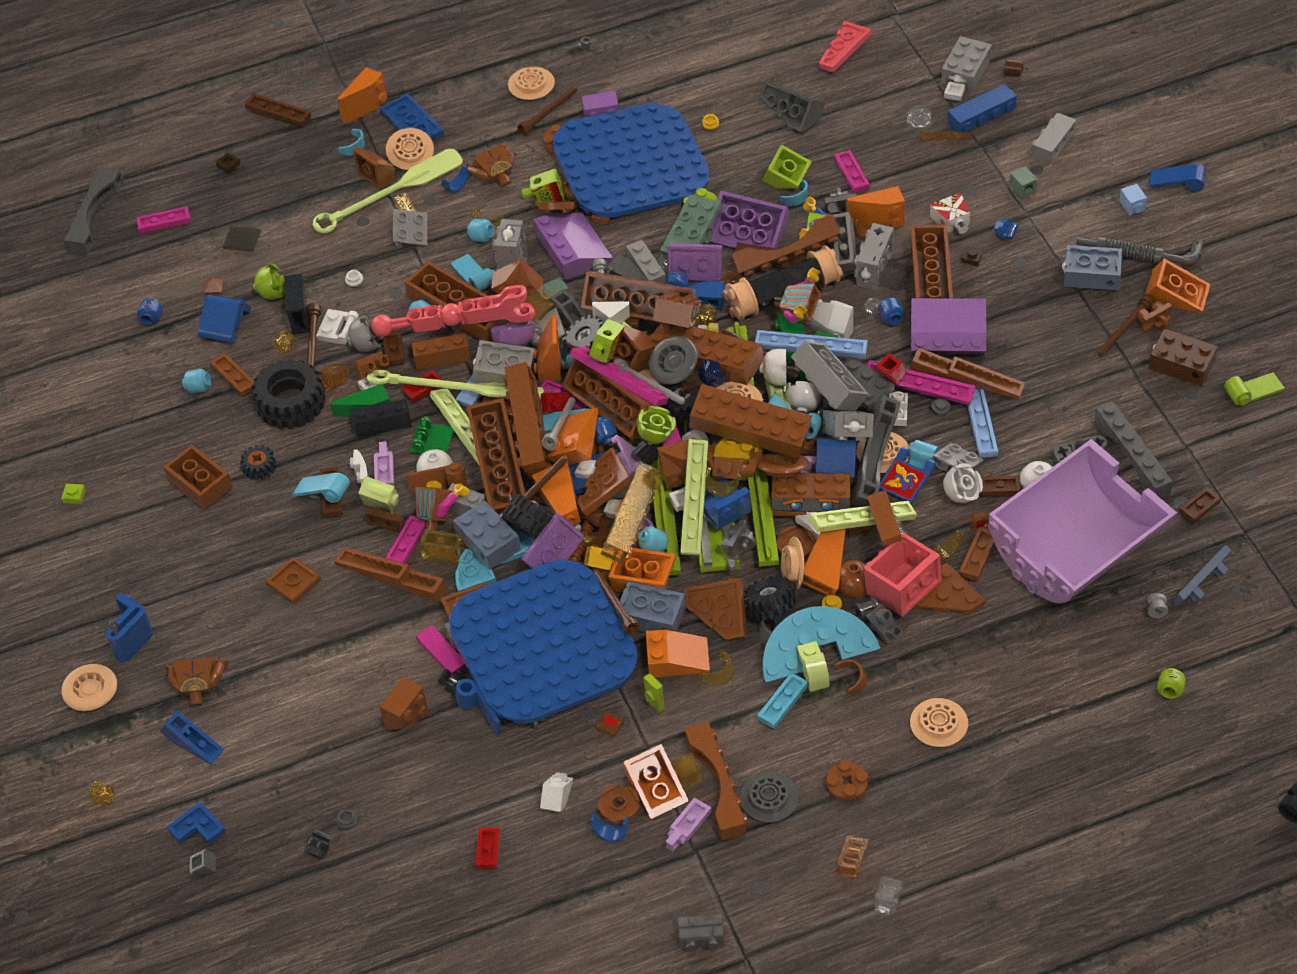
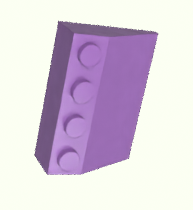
M720 191L717 201L722 203V208L712 225L711 243L735 249L737 242L770 248L778 247L791 215L788 207Z
M548 213L533 219L535 235L564 279L592 269V262L595 259L602 258L606 263L613 260V257L583 213Z
M911 298V354H916L918 348L934 354H985L986 299Z

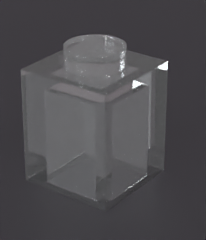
M882 876L875 896L874 909L882 913L896 914L902 895L903 882Z

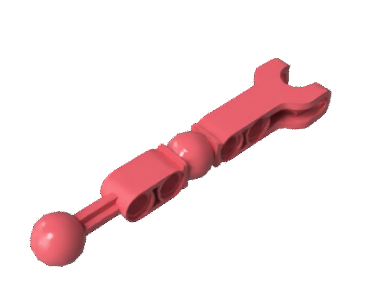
M514 285L504 288L498 295L468 299L458 302V305L449 303L444 307L442 305H431L414 308L408 311L407 317L391 319L387 315L380 314L372 320L371 330L378 337H386L391 334L393 329L410 326L414 332L437 330L441 327L445 328L446 325L455 326L460 322L462 324H475L505 319L513 323H522L532 320L535 311L530 303H522L527 297L526 288L523 285Z

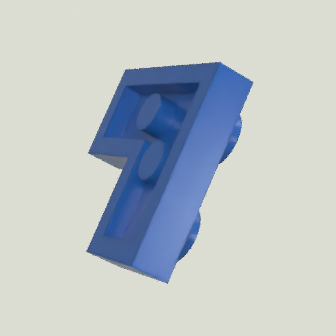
M201 802L167 826L168 831L180 844L196 832L208 844H211L226 832L223 825Z

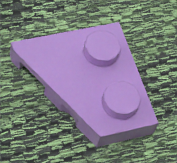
M618 435L612 437V443L618 445L621 450L618 456L630 477L633 478L635 476L639 480L644 481V466L632 453L636 447H633Z

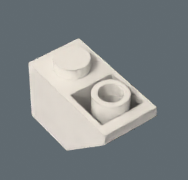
M555 773V775H552L543 783L540 808L561 812L566 806L573 778L567 777V774Z

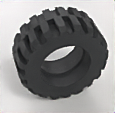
M282 359L278 360V363H271L267 368H263L260 371V375L258 374L255 377V382L252 384V396L258 415L265 423L273 427L278 426L279 429H285V427L295 429L294 427L305 426V423L312 422L314 417L321 413L325 405V392L318 370L309 363L305 364L302 360L294 361V359H288V361H283ZM286 390H301L298 395L291 398H276L278 394Z

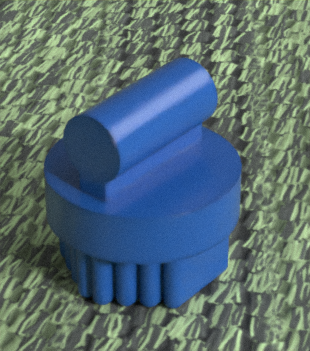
M999 220L993 228L995 236L1004 240L1013 239L1019 225L1012 220Z

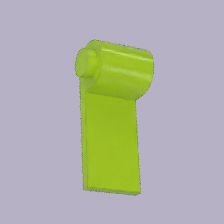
M1274 372L1243 382L1240 377L1235 376L1224 384V389L1238 406L1246 405L1249 402L1273 395L1285 389Z

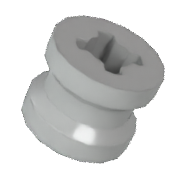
M1155 593L1147 597L1146 602L1149 606L1148 615L1150 617L1161 618L1168 614L1167 598L1165 595Z

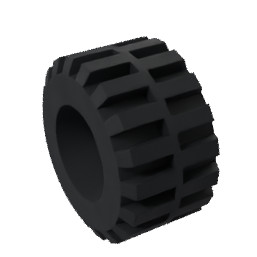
M515 494L502 512L507 521L535 540L553 518L540 506L520 494Z

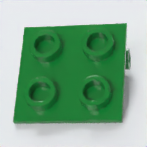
M423 417L420 423H418L409 452L423 454L428 450L438 449L447 453L454 429L451 426L431 424L429 417Z

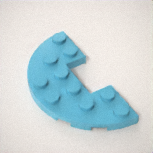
M510 525L519 536L521 550L498 565L522 558L535 539L514 525ZM469 548L465 549L459 559L456 570L458 592L479 584L495 583L496 578L492 569L489 570Z
M825 606L805 608L785 618L770 635L762 660L764 682L767 684L787 678L790 673L795 675L803 673V665L797 652V646L817 641L818 647L835 643L841 661L872 653L881 648L872 631L864 622L851 613Z

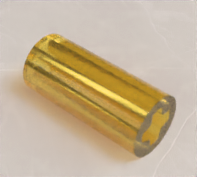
M400 193L394 198L397 209L417 212L406 193Z

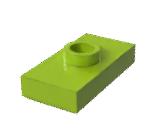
M648 674L644 677V695L646 701L660 713L665 709L663 685L651 674Z

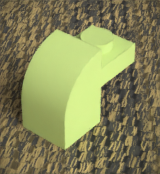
M817 641L797 646V652L803 665V676L808 681L809 692L829 687L826 661L823 652H820Z

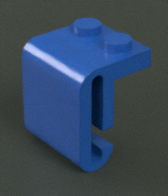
M207 295L198 327V336L235 343L237 340V336H234L235 328H240L243 312L250 313L251 306L242 299L236 298L233 300L221 295L219 297Z
M819 437L817 439L816 474L843 473L850 474V477H855L857 440L850 438L848 440H836L831 437Z
M723 478L705 489L703 516L716 530L751 512L750 491L746 487L739 491L735 486L729 487L727 485L729 484V479Z
M120 593L115 598L121 616L115 621L119 633L115 636L114 632L108 628L106 635L116 660L123 663L129 661L153 636V631L144 607L138 604L131 596L127 597Z

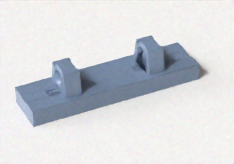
M1225 545L1171 602L1177 607L1185 598L1189 597L1197 603L1205 595L1198 585L1207 575L1212 572L1220 578L1228 571L1222 560L1229 554L1231 549Z

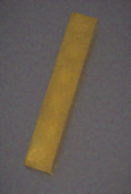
M641 461L639 462L600 554L622 564L625 557L629 558L634 549L631 545L635 544L639 537V534L636 532L641 530L645 522L642 517H646L650 509L648 503H652L656 494L653 490H657L661 482L658 479L660 470Z

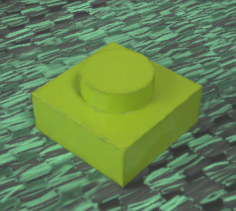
M66 484L61 498L62 502L81 504L86 491L85 485Z

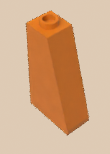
M567 461L538 493L553 515L557 512L569 523L575 525L580 523L581 520L572 475ZM550 466V467H548V468H546V469H544V470H542V471H540V472H538V473L533 474V475H532V478H533L534 484H535L552 466Z
M845 529L820 532L804 565L802 584L826 596L835 595L839 588Z

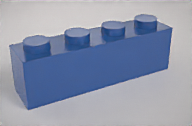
M1005 84L949 110L948 124L961 135L1016 109L1017 95Z

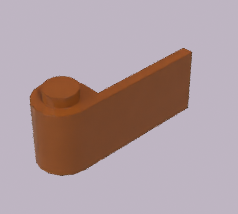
M458 463L407 474L411 495L416 494V487H426L429 481L435 480L442 484L441 488H449L452 483L468 487L464 467Z

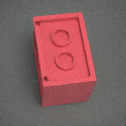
M904 532L901 534L902 541L890 544L864 567L867 595L874 596L878 602L883 603V605L902 617L942 581L940 555Z

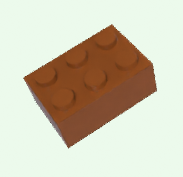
M193 445L163 466L167 480L203 510L233 488L229 473Z

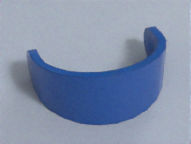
M463 165L458 175L451 182L446 178L443 179L441 186L452 193L460 191L468 180V167Z
M596 814L592 815V827L598 837L607 842H618L624 839L629 825V817L624 818V825L615 826L602 822Z

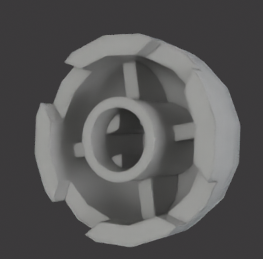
M365 315L357 318L350 324L347 341L351 347H355L358 351L371 352L381 347L377 343L380 338L372 332L371 325L366 321L368 317Z

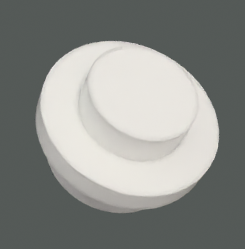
M357 270L349 271L345 277L346 284L352 287L360 285L363 282L362 274Z

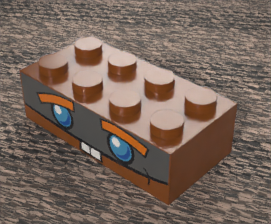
M669 291L656 299L653 320L690 328L699 320L702 300H698V296L695 295L683 297L680 296L679 292Z
M799 473L791 477L772 478L773 516L810 515L811 513L850 508V474Z

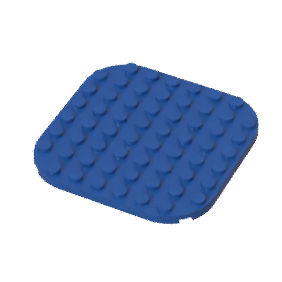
M649 103L616 110L611 113L568 121L554 135V154L576 203L585 212L596 213L598 217H619L683 202L685 197L697 193L699 188H705L709 183L708 165L686 120L679 111L666 105Z
M569 560L551 561L474 590L463 596L455 604L450 615L449 624L452 639L486 704L496 716L501 719L513 720L514 723L536 722L612 692L630 680L637 664L635 643L632 637L623 630L622 620L619 614H616L614 606L603 591L597 575L591 569L578 562Z

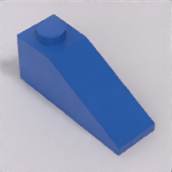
M704 281L687 286V288L696 289L695 296H698V300H702L701 309L723 310L725 282Z
M178 710L160 730L174 744L210 765L224 750V748Z

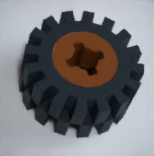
M255 445V448L252 449L251 446L249 451L245 450L243 451L244 454H241L240 462L243 473H245L246 477L249 476V479L253 480L255 477V480H259V477L264 480L266 475L267 477L271 476L270 472H275L276 461L273 451L269 447L265 448L264 445H261L259 448L258 445Z

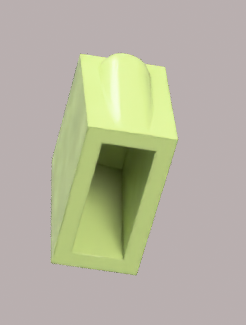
M365 476L358 492L364 505L390 513L393 512L399 500V495L394 486Z

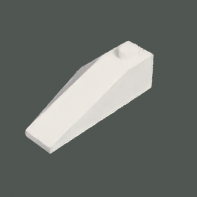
M819 299L811 322L802 321V323L815 332L819 330L839 335V338L849 339L853 333V306L832 300L830 303H826Z

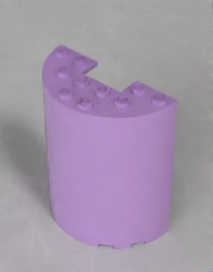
M1090 439L989 514L988 527L1000 555L1011 569L1016 580L1021 581L1031 593H1035L1048 601L1065 603L1175 519L1177 512L1149 488L1142 492V496L1117 475L1119 462Z

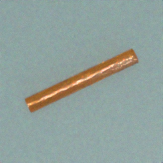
M920 132V139H972V132Z

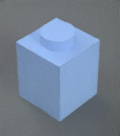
M1137 184L1121 189L1119 202L1129 216L1145 211L1147 197Z

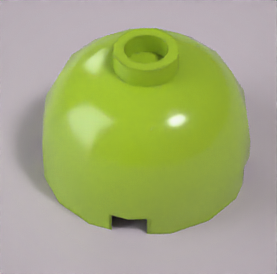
M271 263L262 267L255 275L254 290L267 300H277L285 297L283 293L285 294L283 275L279 276L277 271L280 269L275 264Z
M650 406L649 410L643 412L644 409L641 410L637 419V431L640 437L651 444H661L667 441L673 434L676 426L674 416L672 418L667 409L658 406Z

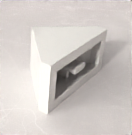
M592 302L593 316L596 315L604 323L607 319L621 324L630 317L629 302Z

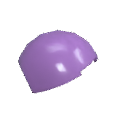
M529 321L528 325L514 326L513 324L491 327L490 333L494 342L524 347L532 340L536 327L534 323Z

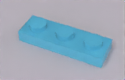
M790 673L759 712L757 720L775 729L806 690L808 681Z

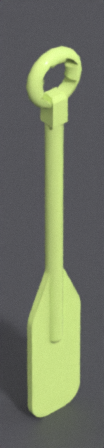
M446 149L411 167L399 182L342 211H337L333 214L321 213L317 215L313 220V227L320 233L332 232L336 228L337 222L343 220L349 214L401 188L427 184L460 167L463 162L462 157L456 150ZM329 218L332 225H329L326 229L321 228L317 221Z
M375 370L367 374L368 382L375 385L403 383L468 390L489 397L507 398L506 391H508V386L505 383L472 384L400 376V374H391L386 370ZM374 376H383L385 378H374ZM538 387V393H539V398H540V399H541V393H544V390H543V388Z

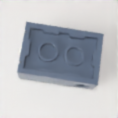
M1067 245L1066 260L1062 265L1064 287L1119 290L1122 249Z
M485 500L453 520L456 535L489 570L521 550L519 536Z
M631 581L627 582L620 600L628 615L638 621L640 625L639 631L645 633L646 631L665 629L677 632L686 609L684 593Z

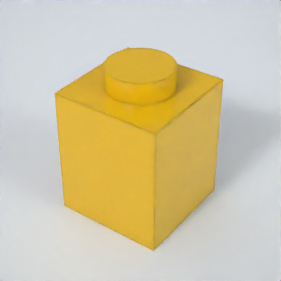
M588 546L584 565L606 571L610 570L615 561L614 551Z

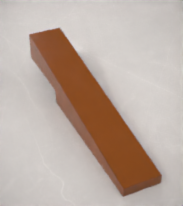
M921 348L917 349L910 367L912 371L974 385L976 388L1016 399L1020 398L1025 385L1024 382L956 356L953 360Z
M345 547L334 561L335 565L437 603L447 590L443 578L411 570L408 564Z

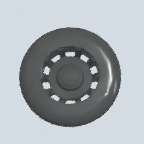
M671 336L659 342L652 350L649 358V370L653 378L662 384L668 385L676 384L686 379L692 373L697 363L698 354L694 343L683 336Z
M762 772L752 776L744 783L740 791V800L744 811L753 819L767 823L777 822L788 817L796 808L798 790L792 780L785 775L777 772Z

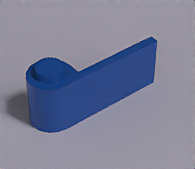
M1200 164L1151 170L1150 187L1186 183L1190 191H1201L1205 184L1206 169Z
M470 679L460 680L456 685L457 704L464 709L477 705L495 734L499 735L500 720L486 704L475 682Z

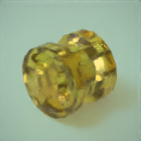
M701 305L698 324L709 326V323H715L716 308L713 305Z
M280 331L272 345L276 351L286 354L289 352L290 346L294 344L295 338L287 331Z
M96 781L90 789L89 799L94 802L100 801L102 805L106 806L114 796V787L111 785L104 786L102 782Z

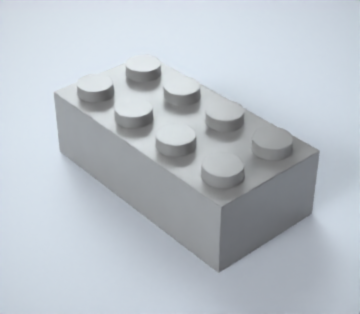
M804 340L791 356L795 361V366L806 374L808 381L815 384L818 388L817 391L828 399V404L833 409L856 411L869 396L868 392L825 343Z

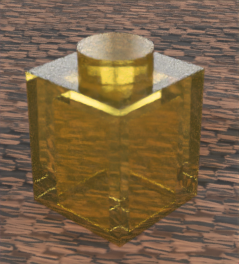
M535 288L523 302L530 303L535 311L534 317L540 321L554 305L549 299L551 296L544 290L540 292Z
M692 753L673 761V770L683 790L702 781L701 768Z

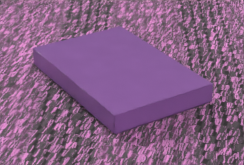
M668 244V274L672 271H681L688 276L689 281H722V245Z
M556 512L521 560L531 568L551 561L568 560L585 536Z

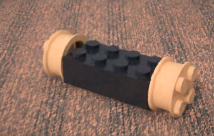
M824 245L816 252L808 251L806 259L748 282L745 278H740L738 283L733 285L730 283L726 284L723 296L730 306V315L732 318L736 317L739 321H743L746 316L751 314L753 316L758 315V306L761 307L771 303L770 300H774L776 296H783L786 287L805 281L811 268L820 271L818 275L819 281L815 282V285L823 289L831 282L838 283L840 277L843 276V272L836 261L837 256L834 249H829Z

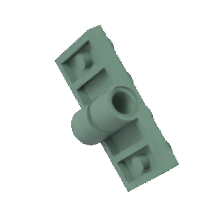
M689 195L660 249L661 254L668 256V244L702 245L703 243H709L712 238V225L722 208V203L712 199Z

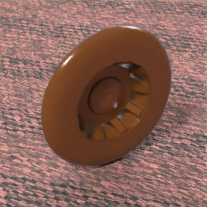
M774 452L763 455L762 461L758 462L757 468L765 471L769 476L791 477L809 466V460L803 455L798 459Z

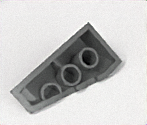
M766 80L759 95L786 122L785 124L788 127L802 133L820 120L825 107V103Z

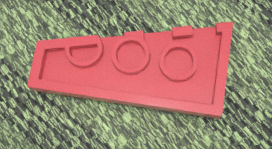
M844 21L842 29H839L836 39L832 40L830 49L826 50L820 60V68L830 72L836 71L872 35L871 29Z

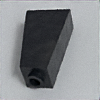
M302 273L284 276L286 310L292 335L309 333L310 325Z

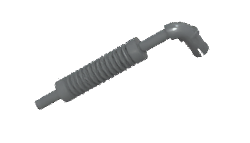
M1078 237L1076 242L1077 245L1122 249L1123 258H1136V260H1146V262L1149 261L1150 263L1153 261L1156 264H1159L1165 258L1170 262L1181 263L1182 266L1193 265L1202 257L1201 251L1204 246L1201 240H1199L1198 245V239L1194 240L1190 252L1183 257L1163 253L1164 248H1155L1154 246L1151 248V246H1141V244L1138 245L1137 243L1134 245V243H1124V241L1121 242L1120 240L1117 242V240H1110V238L1107 240L1104 237H1099L1098 241Z

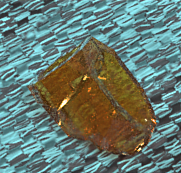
M341 363L332 364L318 371L324 390L327 391L340 386L350 374L349 367Z

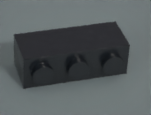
M407 399L351 409L357 437L412 427Z

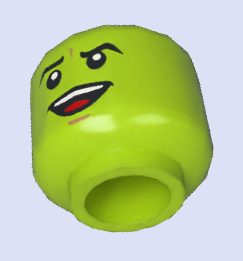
M1165 669L1159 676L1157 690L1163 697L1168 699L1178 698L1184 692L1186 677L1177 669Z

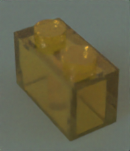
M425 529L420 542L422 558L459 564V559L465 550L463 535Z

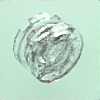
M916 105L908 110L907 125L910 129L923 131L930 127L931 111L928 107Z

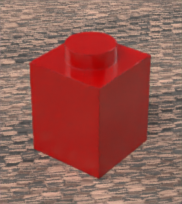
M890 353L876 366L879 375L894 385L906 373L903 362Z

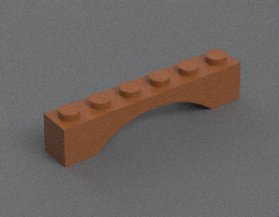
M830 214L815 220L812 227L802 238L787 247L767 251L747 247L732 253L738 273L741 276L749 277L754 275L757 270L761 269L763 271L771 268L772 264L785 263L788 261V258L793 256L800 257L805 254V251L810 249L812 251L818 250L825 243H835L839 241L838 238H841L842 235L835 216Z
M708 721L685 727V739L691 756L700 760L711 770L720 786L721 796L715 811V824L721 841L745 835V826L748 825L747 816L745 813H741L740 808H742L740 797L734 794V791H736L733 779L728 777L730 772L727 762L722 761L723 751L721 745L716 744L717 734L715 729H711Z

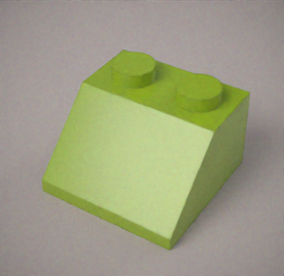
M781 145L762 181L776 189L798 188L812 161Z

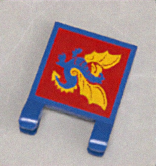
M901 447L896 459L880 481L879 490H886L887 494L902 501H909L912 504L928 477L936 469V462L928 459L923 470L905 462L909 456V449Z

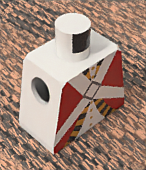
M961 193L930 204V217L938 225H947L948 233L958 230L960 234H964L968 231L970 211Z

